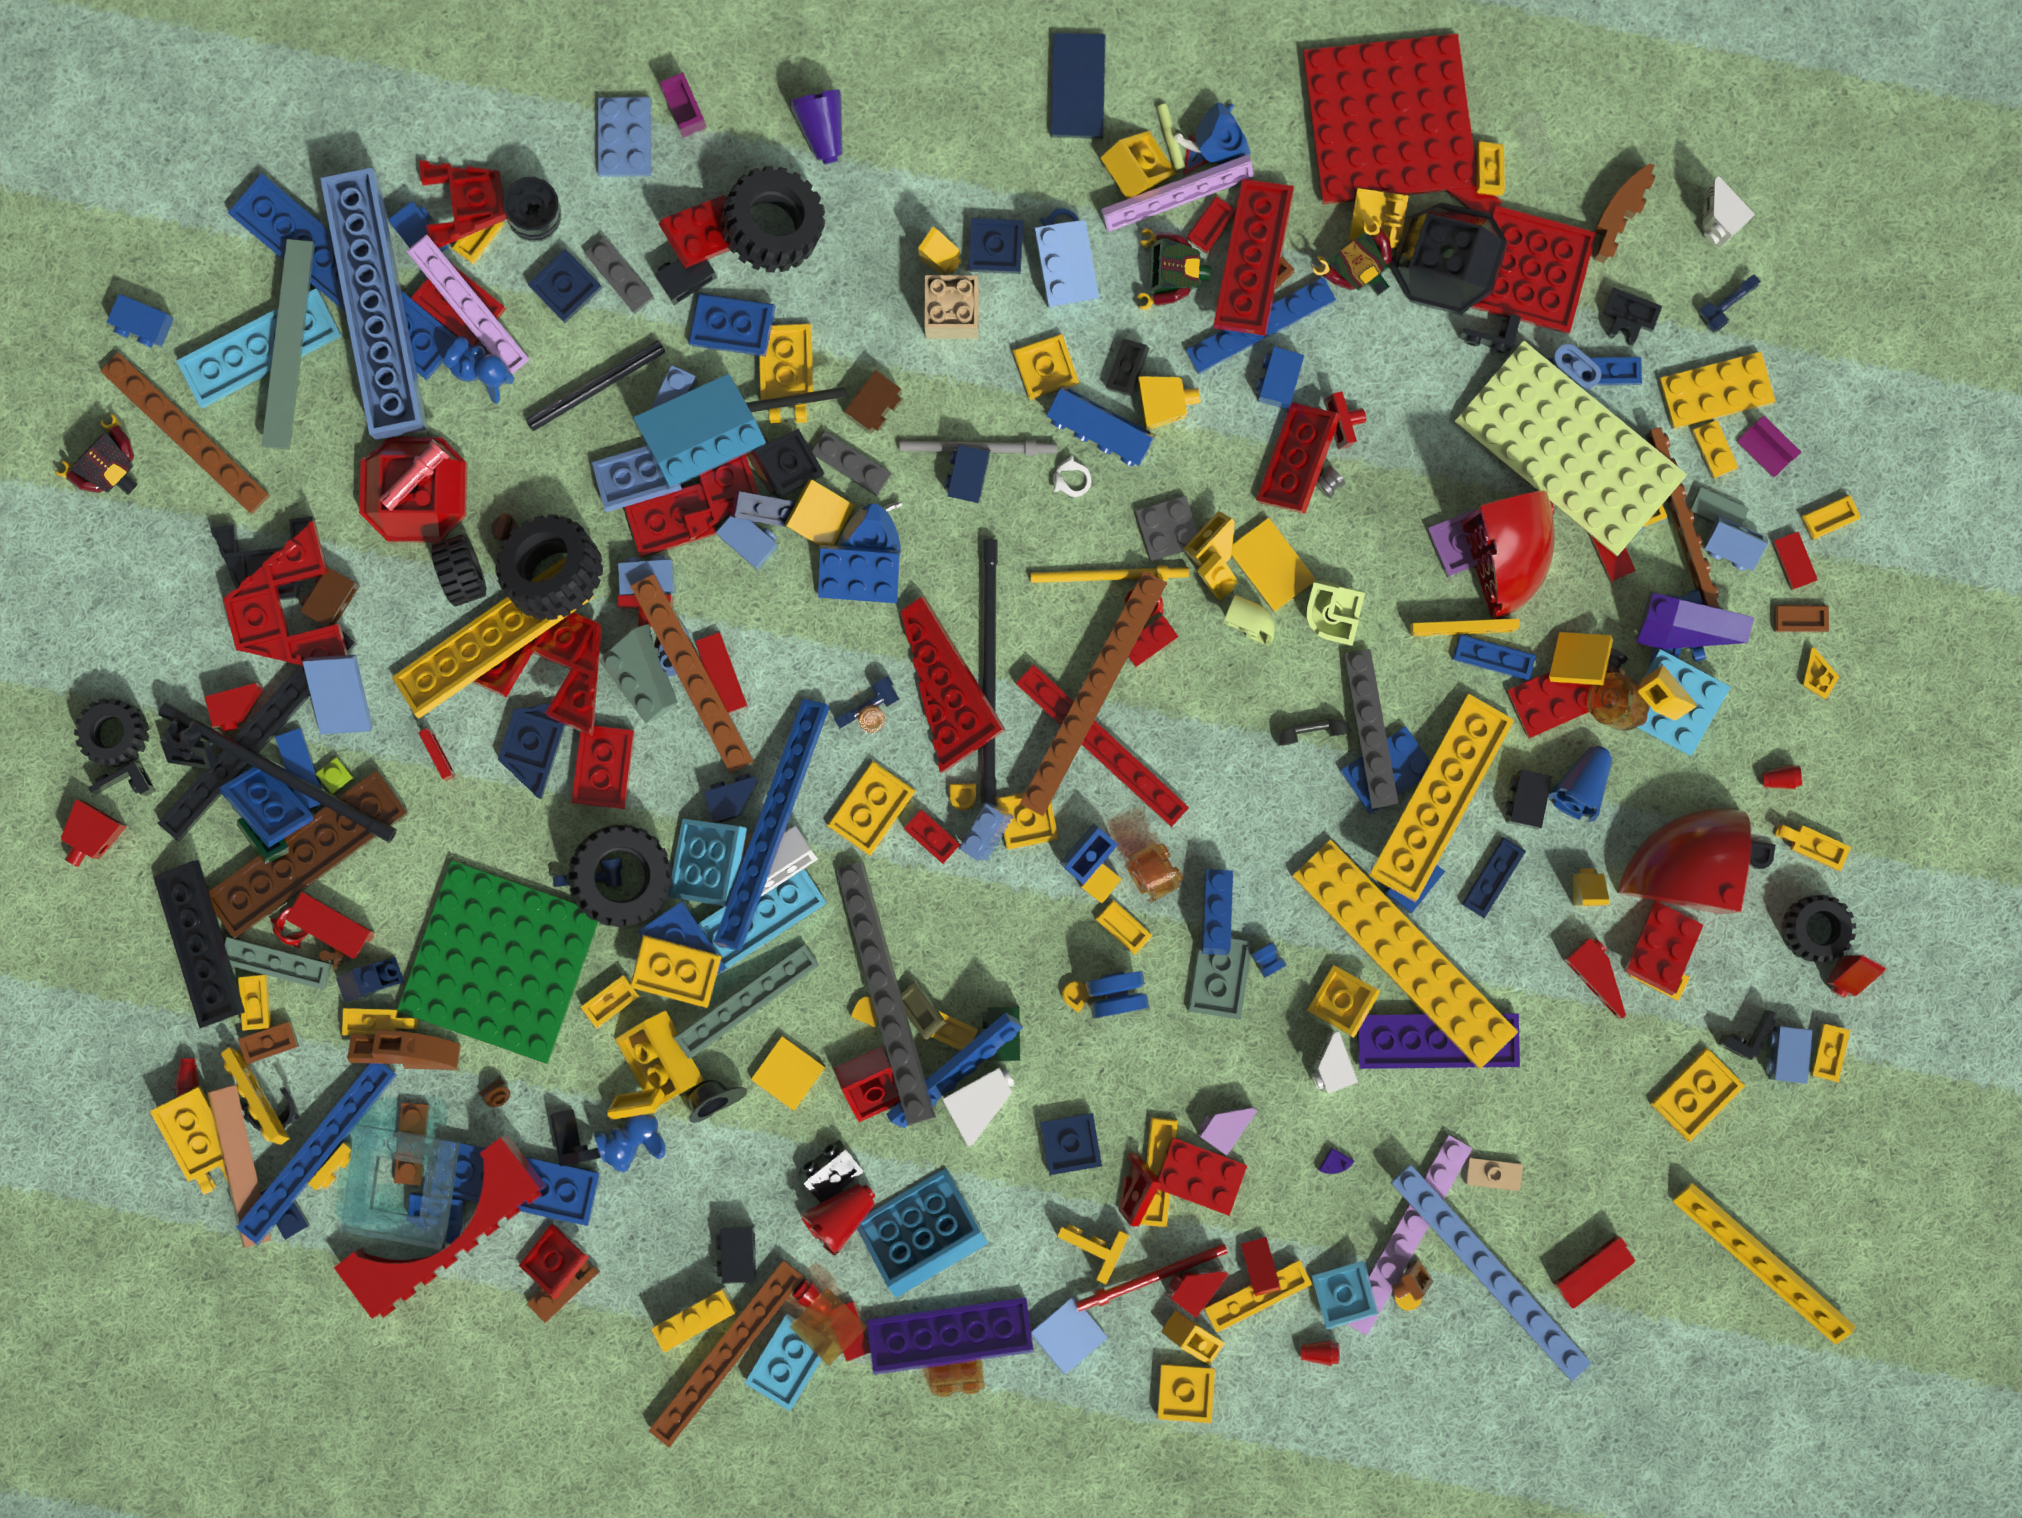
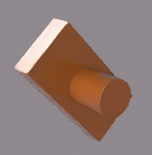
M1417 1259L1408 1266L1401 1280L1392 1284L1391 1287L1398 1299L1411 1294L1414 1300L1417 1301L1426 1295L1434 1281L1420 1259Z

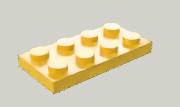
M1762 352L1659 379L1672 429L1776 402Z

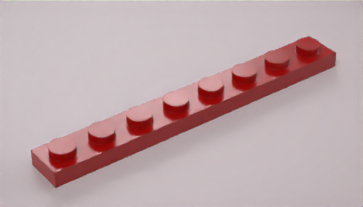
M1033 664L1016 683V686L1060 726L1062 725L1074 701ZM1094 720L1082 746L1166 824L1172 827L1189 807Z

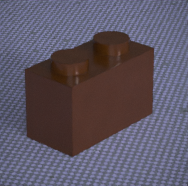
M876 370L844 411L845 416L870 435L874 430L878 432L887 421L885 415L890 409L894 411L900 405L903 399L900 397L902 390Z
M327 567V574L317 576L315 580L317 585L312 593L309 592L305 595L301 602L302 609L300 610V612L325 627L338 623L360 587L330 567Z

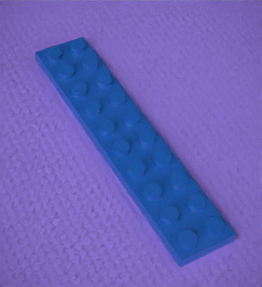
M261 174L228 211V214L282 260L285 258L287 239L314 242L315 248L310 283L346 313L330 230ZM401 291L416 371L428 381L443 363L448 349L453 345L457 337Z

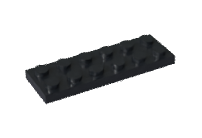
M199 860L190 861L153 876L199 1029L245 1013Z

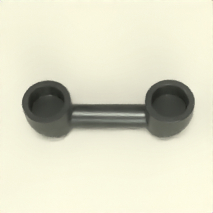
M1334 718L1293 724L1277 736V745L1284 746L1298 743L1297 734L1324 729L1329 730L1330 737L1351 733L1348 723Z

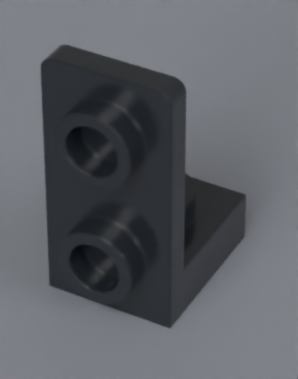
M1511 314L1507 321H1502L1498 334L1503 336L1502 338L1463 328L1459 338L1464 339V343L1470 346L1479 347L1480 344L1490 346V350L1496 353L1510 352L1515 343L1521 316Z
M131 761L119 765L116 768L118 771L110 776L104 774L93 781L94 785L88 788L90 793L99 794L130 776L131 779L128 781L135 793L148 796L156 792L142 764L132 763Z
M1771 1010L1764 1011L1748 1045H1745L1747 1040L1733 1033L1731 1036L1722 1035L1718 1045L1745 1060H1752L1753 1057L1757 1058L1763 1049L1764 1044L1761 1042L1765 1034H1769L1775 1025L1776 1020L1773 1018L1776 1013Z
M573 1109L550 1114L560 1167L601 1158L598 1148L588 1149L587 1144H580Z

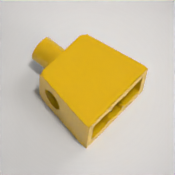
M1143 376L1138 379L1144 424L1147 430L1184 419L1187 416L1186 405L1201 403L1199 388L1183 390L1181 377Z

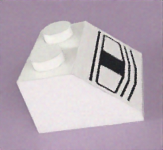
M1718 176L1703 193L1702 229L1705 231L1706 239L1711 244H1717L1721 248L1755 214Z
M1339 1031L1329 1032L1313 1066L1315 1073L1311 1074L1316 1089H1322V1092L1327 1094L1358 1083Z

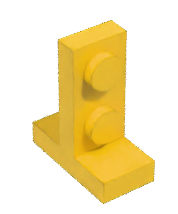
M1068 1224L1067 1228L1061 1225L1057 1233L1058 1238L1104 1259L1096 1280L1107 1284L1129 1234L1118 1229L1110 1248L1106 1247L1107 1242L1093 1235L1089 1239L1081 1235L1082 1229Z

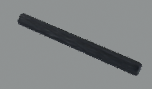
M659 340L652 342L526 418V423L532 431L539 429L665 353L664 347Z

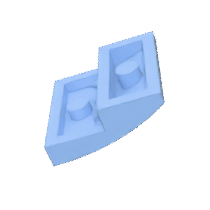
M1074 1296L1069 1298L1052 1315H1049L1031 1331L1034 1340L1063 1375L1073 1369L1108 1338L1086 1310L1078 1312L1075 1305L1077 1299Z

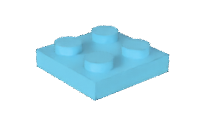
M1360 1261L1312 1276L1326 1329L1379 1315L1365 1262Z

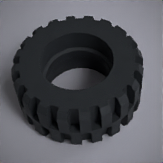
M764 166L762 171L759 168L750 170L748 175L743 174L736 184L732 186L721 211L723 214L720 218V226L724 228L722 235L725 241H730L728 246L733 254L737 252L740 255L738 259L744 264L746 261L753 264L751 268L759 270L760 267L766 268L765 271L774 273L776 268H779L780 272L789 271L791 266L796 268L803 263L804 259L809 258L822 235L825 226V219L823 218L825 209L823 204H819L821 197L817 191L813 192L811 190L813 185L808 180L804 182L800 179L801 175L794 171L793 174L788 173L787 168L784 167L773 170V166ZM760 203H771L783 208L791 216L795 232L786 236H775L764 232L754 222L750 208Z
M549 514L547 518L543 515L537 516L531 522L526 520L521 523L522 526L516 530L514 528L509 533L510 538L508 540L505 539L501 545L502 552H498L496 562L499 565L495 567L498 584L508 598L522 613L539 620H543L545 617L548 620L558 619L559 615L566 617L571 615V611L577 609V611L584 606L583 603L593 597L594 593L592 591L594 588L597 589L601 582L598 576L603 574L601 553L582 526L577 522H573L569 517ZM556 553H567L565 564L556 575L545 581L532 582L533 572L542 560Z
M627 824L609 825L587 836L575 849L569 862V873H567V881H569L570 885L569 891L571 897L573 896L575 899V904L579 910H582L588 918L599 922V924L615 927L634 925L645 921L661 908L662 903L666 901L669 895V887L672 885V865L668 861L666 849L662 848L659 844L660 841L655 836L649 835L646 830ZM610 852H629L636 856L643 865L645 872L644 884L639 893L629 900H611L604 896L596 885V866L600 859Z

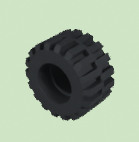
M464 534L432 544L431 556L438 580L446 598L454 607L486 596V583L479 560L470 540Z
M105 698L99 699V703L92 702L88 704L90 709H83L80 712L83 715L82 719L77 718L75 724H79V729H74V735L79 736V739L75 740L77 746L82 747L80 752L84 756H88V759L93 762L112 767H118L130 760L136 761L140 757L138 752H144L146 749L143 746L144 741H149V736L145 735V731H149V726L144 724L146 718L143 714L139 713L140 710L129 703L112 698L110 700ZM116 717L123 724L124 734L116 746L106 748L101 742L100 730L108 719Z
M1814 895L1801 898L1797 903H1793L1789 907L1791 910L1785 913L1786 923H1782L1781 929H1785L1786 934H1782L1783 940H1788L1789 944L1786 946L1789 950L1795 951V956L1798 958L1802 957L1805 961L1826 962L1842 957L1844 951L1851 948L1850 941L1855 940L1856 934H1852V929H1857L1856 923L1851 922V918L1854 915L1852 912H1847L1848 906L1845 903H1839L1838 898L1828 897L1829 895ZM1814 913H1822L1831 923V935L1821 945L1814 943L1809 938L1806 930L1808 919Z

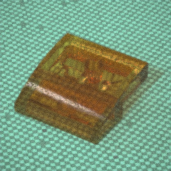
M827 1287L796 1319L790 1328L830 1367L867 1326Z

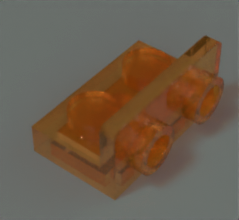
M982 1360L928 1367L930 1388L933 1395L937 1394L939 1397L951 1396L954 1392L975 1394L985 1389Z

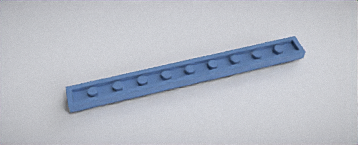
M1409 1164L1390 1182L1569 1380L1573 1381L1591 1364L1586 1356L1412 1165Z

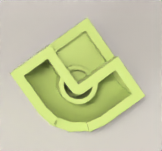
M1314 581L1307 605L1309 626L1318 636L1326 640L1352 646L1365 592L1339 586L1337 583Z
M1236 594L1234 595L1223 624L1245 632V637L1270 647L1276 628L1274 619L1269 611L1255 602Z

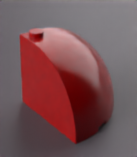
M1547 491L1531 492L1482 505L1461 520L1464 532L1469 533V538L1466 536L1468 546H1470V543L1472 546L1470 549L1473 560L1477 559L1478 565L1474 567L1491 620L1506 617L1524 606L1539 590L1548 574L1554 553L1555 530L1553 519L1554 507L1552 501L1549 500ZM1482 520L1483 525L1478 527L1476 521Z
M1735 809L1700 810L1673 819L1661 826L1639 846V849L1627 864L1620 881L1618 894L1721 915L1741 913L1751 855V825L1748 814L1745 811Z

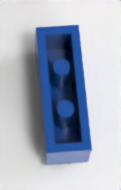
M1206 869L1204 875L1201 954L1228 955L1231 950L1233 870Z

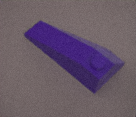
M1650 591L1636 643L1660 649L1748 643L1755 617Z

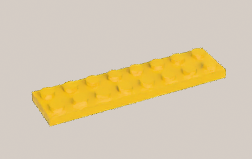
M564 557L535 577L532 582L545 581L556 575L565 564L567 557ZM507 597L392 676V679L414 715L419 719L565 617L559 615L558 619L548 620L546 617L543 620L535 619L533 616H527L522 613Z
M1466 695L1372 867L1369 876L1414 902L1418 900L1511 728L1514 719L1474 696Z

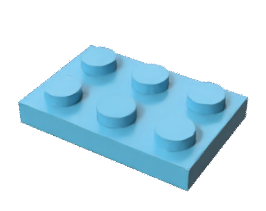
M787 1312L745 1381V1384L788 1411H791L833 1340Z

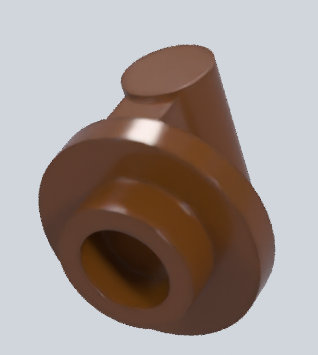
M501 513V516L497 517L492 523V533L495 539L502 542L510 538L509 533L514 528L518 529L515 519L512 518V515Z
M335 949L334 953L322 950L319 953V957L323 961L328 959L334 960L333 970H337V965H343L344 953Z
M500 1076L482 1089L479 1094L489 1107H500L507 1102L511 1092L503 1077Z

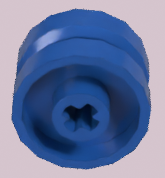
M1125 971L1103 975L1101 976L1102 979L1085 982L1089 996L1105 995L1106 999L1093 1002L1090 1005L1093 1019L1150 1008L1147 994L1142 992L1130 995L1129 991L1130 989L1140 988L1145 984L1142 971L1127 974Z

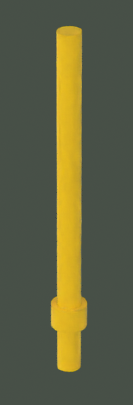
M1157 565V568L1031 572V583L1140 579L1143 571L1163 581H1168V578L1189 577V567L1168 568V565Z

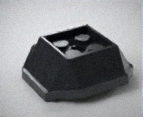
M1441 202L1407 217L1391 267L1411 303L1462 315L1470 307L1493 293L1508 242L1492 214ZM1455 250L1451 257H1442L1445 251Z

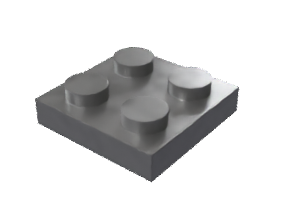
M1186 496L1136 511L1151 562L1185 552L1183 548L1198 533Z

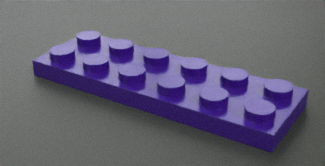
M1519 1013L1501 1014L1518 1033L1482 1068L1520 1067ZM1425 1014L1367 1015L1358 1030L1359 1069L1477 1068Z
M1026 1297L867 1320L873 1375L1034 1352Z

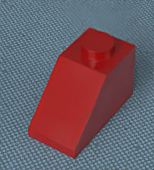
M253 683L205 696L212 727L221 729L222 732L238 729L237 724L246 721L264 691L263 686Z

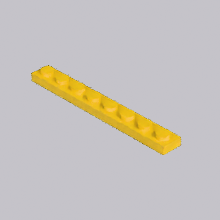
M1693 1183L1689 1184L1675 1196L1672 1202L1832 1343L1836 1345L1854 1332L1856 1326Z

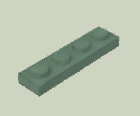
M230 936L226 938L225 948L231 966L319 989L326 988L332 965L331 962L238 938L233 939Z

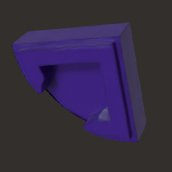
M1331 1147L1318 1171L1326 1174L1341 1173L1349 1169L1355 1161Z

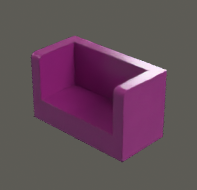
M684 72L660 82L683 138L707 128Z

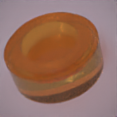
M870 705L860 711L858 722L865 732L876 733L884 727L886 717L878 706Z

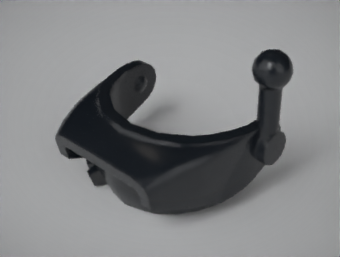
M281 1087L280 1092L287 1100V1106L277 1117L285 1129L288 1124H293L295 1119H299V1113L294 1100L290 1096L289 1089ZM243 1103L241 1105V1109L244 1111L243 1118L247 1123L250 1122L255 1129L260 1131L262 1126L258 1119L256 1120L248 1110L249 1103Z

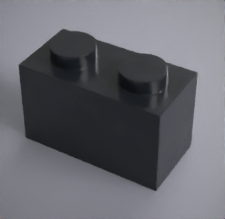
M677 259L673 263H664L657 269L658 272L654 274L674 306L718 278L708 260L684 268L680 259Z
M1522 769L1517 771V775L1513 774L1509 790H1513L1511 801L1507 800L1504 809V816H1508L1506 823L1537 830L1541 829L1553 776Z
M755 1226L721 1228V1234H716V1249L721 1250V1261H717V1277H722V1284L754 1283L756 1281Z

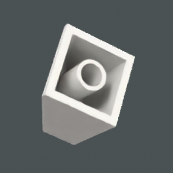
M998 1067L942 1099L968 1147L975 1143L1012 1093L1010 1086L1014 1085V1081L1007 1069L1002 1072L1001 1068Z

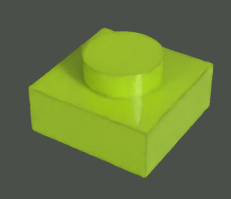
M337 757L316 773L332 795L355 779Z

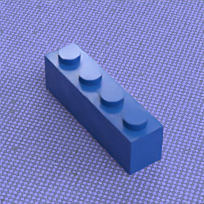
M1066 386L1060 388L1046 416L1052 419L1050 422L1052 425L1063 430L1065 427L1074 431L1073 435L1085 442L1089 439L1097 443L1099 450L1107 454H1111V452L1121 456L1120 460L1130 466L1135 464L1140 466L1156 437V434Z

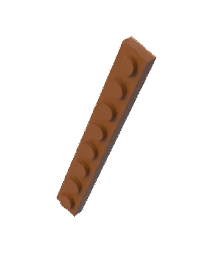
M119 352L100 370L104 376L250 514H253L270 497L259 484Z
M1662 428L1652 429L1645 434L1648 443L1677 466L1676 460L1671 458L1668 450L1670 448L1668 435L1663 433ZM1680 483L1667 498V503L1695 589H1699L1704 605L1720 608L1717 601L1719 597L1718 589L1714 582L1711 583L1709 576L1711 571L1710 564L1706 557L1703 558L1700 549L1702 548V539L1698 532L1695 533L1692 524L1694 523V515L1691 508H1687L1684 499L1686 498V490L1683 483Z
M652 574L631 585L632 591L729 773L731 774L754 762L751 753L656 575Z
M783 1260L649 1429L651 1434L670 1448L805 1277L787 1261Z

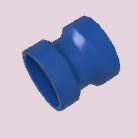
M1274 942L1251 954L1254 962L1259 963L1261 967L1260 972L1264 978L1287 965L1284 959L1278 956L1277 947Z

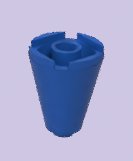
M1602 746L1589 747L1551 789L1548 798L1549 800L1555 799L1554 806L1557 809L1578 820L1582 816L1589 817L1587 822L1597 819L1613 760L1609 755V750Z

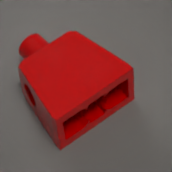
M76 799L61 835V840L72 846L64 860L79 867L86 855L94 859H100L127 826L89 803Z

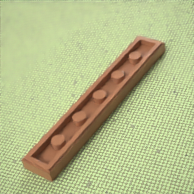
M233 1084L208 1091V1097L238 1225L260 1199L261 1194L237 1087ZM239 1231L242 1247L247 1248L256 1245ZM269 1233L261 1243L271 1240Z

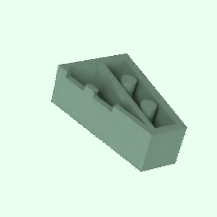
M649 624L633 629L599 659V662L645 723L660 718L678 703L667 672L663 671L658 658L660 656L659 650L654 647L649 633L652 631Z

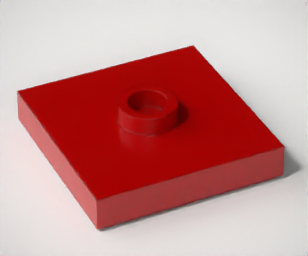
M551 1223L519 1264V1267L551 1298L557 1299L590 1256L558 1226Z

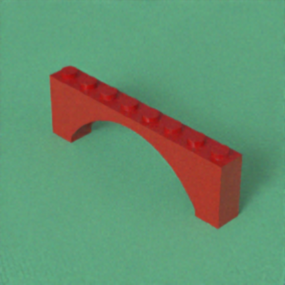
M508 1134L497 1139L480 1153L484 1159V1178L480 1200L468 1226L451 1245L433 1255L408 1260L378 1257L368 1254L363 1248H360L334 1267L335 1271L371 1319L379 1315L385 1318L396 1309L393 1304L398 1300L407 1301L417 1293L414 1289L420 1283L426 1286L438 1276L435 1273L443 1266L446 1270L459 1260L456 1257L457 1254L463 1250L466 1253L480 1244L477 1241L479 1237L483 1234L488 1237L500 1228L498 1222L505 1217L509 1221L521 1212L519 1206L525 1201L531 1204L542 1195L539 1190L545 1187L546 1184Z

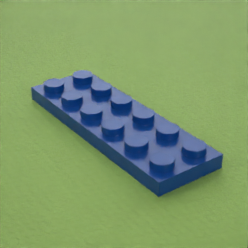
M443 1139L431 1192L479 1202L484 1178V1159L480 1153L486 1148ZM524 1156L546 1186L539 1190L542 1195L534 1202L528 1204L525 1201L519 1206L521 1212L589 1226L601 1173L568 1165L560 1167L558 1163Z

